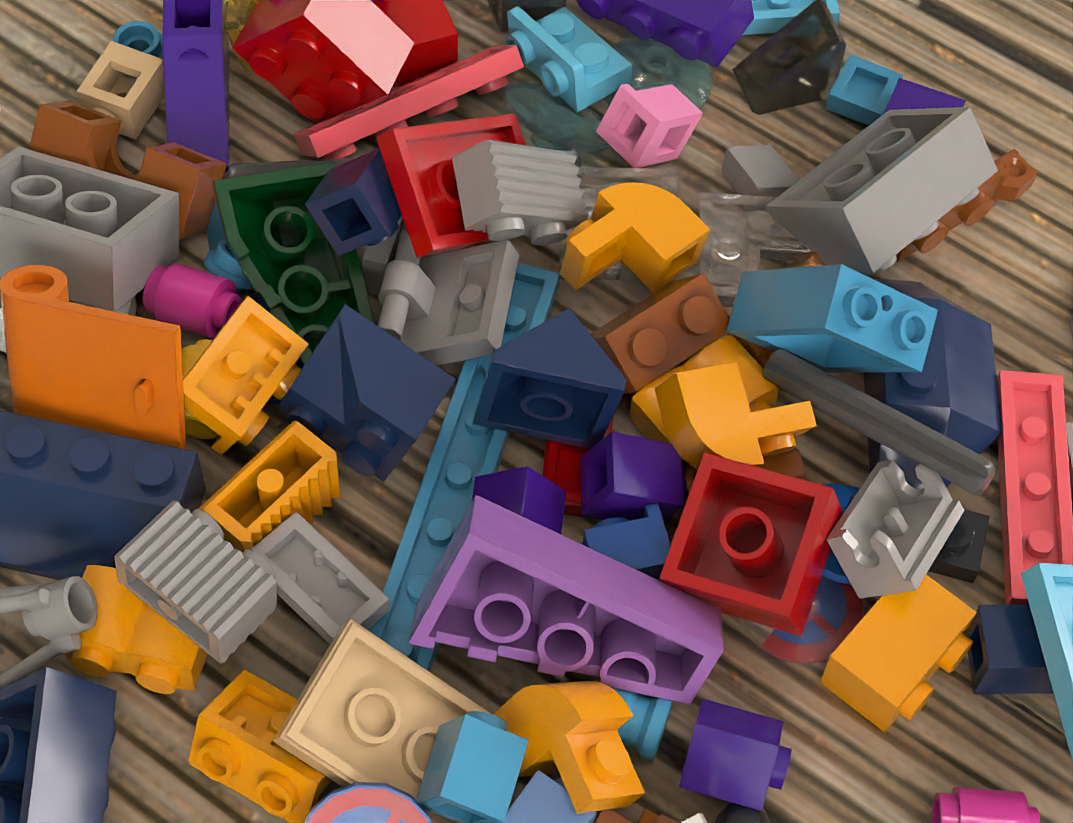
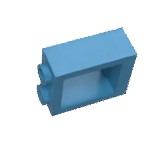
M842 264L745 271L742 273L726 332L772 352L782 349L826 373L922 372L938 310ZM882 297L886 300L885 309H882Z

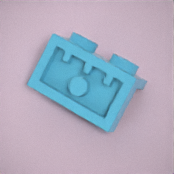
M519 6L507 11L509 35L506 37V44L516 45L523 65H526L541 79L551 95L555 97L560 96L576 112L614 93L619 89L620 85L633 82L632 64L565 6L537 21H534Z

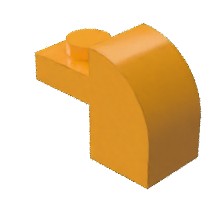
M635 182L616 184L598 192L591 219L579 224L565 241L567 248L559 274L577 290L621 260L655 293L698 262L710 228L678 197L662 188Z
M737 361L677 372L655 388L663 424L671 444L678 454L697 470L704 452L759 467L764 464L763 457L795 449L797 447L795 438L817 426L810 401L750 412Z
M597 681L531 685L518 691L493 714L508 723V732L529 740L518 777L535 775L538 770L543 774L559 772L577 814L629 807L645 794L630 756L617 731L633 717V714L624 699L608 685Z

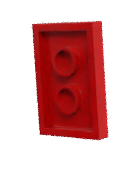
M515 113L395 128L376 137L416 258L496 242L489 240L487 232L483 233L482 230L475 232L474 229L465 231L452 156L485 140L526 146Z

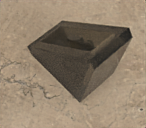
M815 0L732 70L752 112L757 115L828 99V95L840 73L846 43L825 1Z

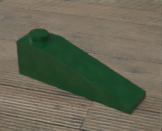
M335 161L215 180L212 184L225 241L268 312L308 343V346L298 358L302 367H304L345 304L375 324L357 249L337 256L305 205L329 169L336 167Z

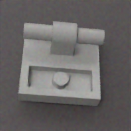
M407 230L403 231L400 235L395 259L389 262L385 269L379 293V302L383 308L378 327L436 366L493 355L494 350L501 347L520 254L511 242L505 239L429 257L416 258Z

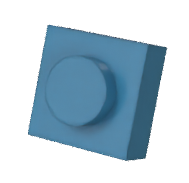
M850 54L828 95L825 109L869 126L884 114L899 78H903V74Z

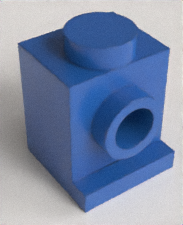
M658 503L645 505L644 516L641 519L630 521L624 517H614L599 522L593 528L585 529L583 543H580L661 581L660 575L671 547Z

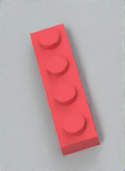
M494 45L393 89L384 97L337 116L324 119L294 132L293 135L302 155L315 158L322 156L323 160L341 159L357 150L354 144L355 141L374 134L376 139V137L392 129L408 127L406 119L424 111L427 117L448 112L459 105L456 97L475 89L477 95H482L506 86L509 83L507 75L523 68L524 65L516 45Z
M1000 370L997 376L1002 433L997 439L1005 605L1029 604L1021 577L1022 572L1037 563L1073 565V516L1063 375Z

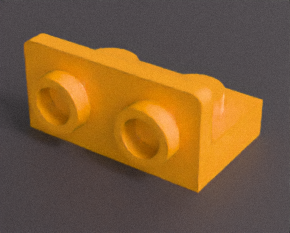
M249 296L237 307L183 378L184 408L219 435L211 448L220 455L237 441L247 447L257 436L270 417L261 409L271 395L281 400L288 392L302 370L295 362L308 346L305 340Z
M245 669L198 715L188 758L189 763L210 779L231 788L260 805L272 815L279 816L289 823H304L309 810L317 804L319 795L332 781L273 742L297 699Z

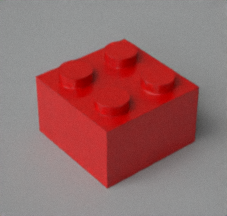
M258 0L232 49L249 63L251 69L258 76L266 79L292 103L297 112L308 117L315 124L388 95L414 42L371 0Z
M704 452L663 566L660 580L721 609L722 613L802 637L831 550L826 539L843 514L834 489Z

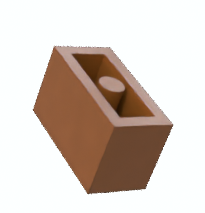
M701 273L672 281L591 333V336L626 378L623 394L639 391L727 333L730 318L705 274Z

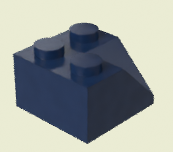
M345 304L289 388L277 411L287 417L289 424L293 421H298L320 440L341 453L343 461L357 473L365 476L374 475L384 482L415 443L456 379Z

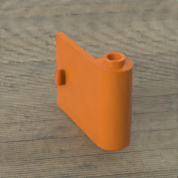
M21 266L10 270L0 279V299L13 413L186 450L180 325L69 302L66 275L61 270L51 266Z

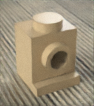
M110 41L77 89L79 103L121 120L118 135L121 134L136 140L160 103L166 104L163 59Z

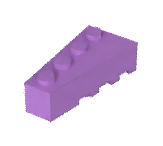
M475 495L417 601L408 643L431 649L434 648L435 642L468 649V657L495 662L498 655L538 664V672L564 677L565 672L568 671L600 677L601 683L612 688L685 704L692 702L723 653L721 609Z

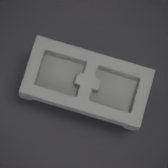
M893 459L878 462L827 537L828 544L859 599L916 591L964 512L960 501H953L938 472L919 463L915 471L917 478L922 481L924 489H916L906 482L904 472Z

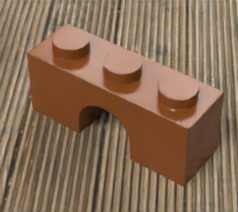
M71 100L40 104L29 150L179 193V242L185 237L207 231L216 200L212 184L213 181L223 178L227 163L172 142L147 147L138 174L134 176L122 166L117 155L116 142L121 120Z

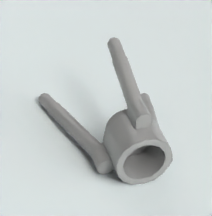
M72 576L51 583L0 589V614L22 610V618L27 630L36 637L42 636L50 640V643L0 675V688L26 677L60 654L81 648L82 643L79 633L90 630L95 625L98 610L96 597L86 580L79 576Z

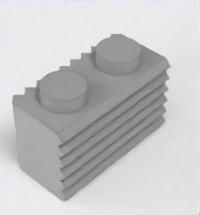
M485 140L452 156L465 231L474 229L475 232L482 230L483 233L487 232L488 239L493 241L509 240L525 235V237L531 238V243L534 245H548L566 239L568 237L567 230L586 221L589 215L583 211L586 202L581 199L584 193L579 188L582 179L577 176L579 167L574 164L577 156L571 152L493 140Z
M173 500L114 556L118 581L221 664L226 662L228 656L236 651L239 644L245 642L249 634L255 632L258 625L264 623L268 615L273 614L277 607L276 575L269 563L255 551L246 549L242 553L240 550L234 549L230 542L224 541L222 529L207 513L200 509H195L190 513L188 509L182 508L178 501Z

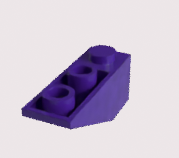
M163 0L162 39L167 143L175 142L225 162L227 164L224 172H228L229 30L224 0Z

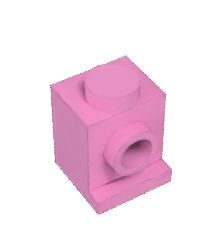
M629 84L620 85L596 133L635 169L678 159L703 112L672 84L638 91L634 90Z

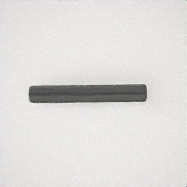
M782 349L776 350L765 364L762 372L763 377L779 386V389L803 402L810 401L811 406L911 461L929 467L938 472L941 477L974 495L982 494L992 481L996 468L988 458Z

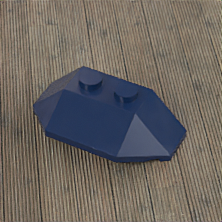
M872 278L937 309L938 312L922 372H863L865 394L981 455L1002 433L991 324L921 282ZM882 297V309H885L886 300ZM868 437L870 473L878 462L893 459L904 472L905 480L910 486L916 489H924L922 481L916 475L915 468L918 465L917 463ZM941 477L947 488L952 482Z

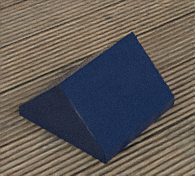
M568 308L494 350L472 424L591 449L604 438L624 393L626 378L572 310Z

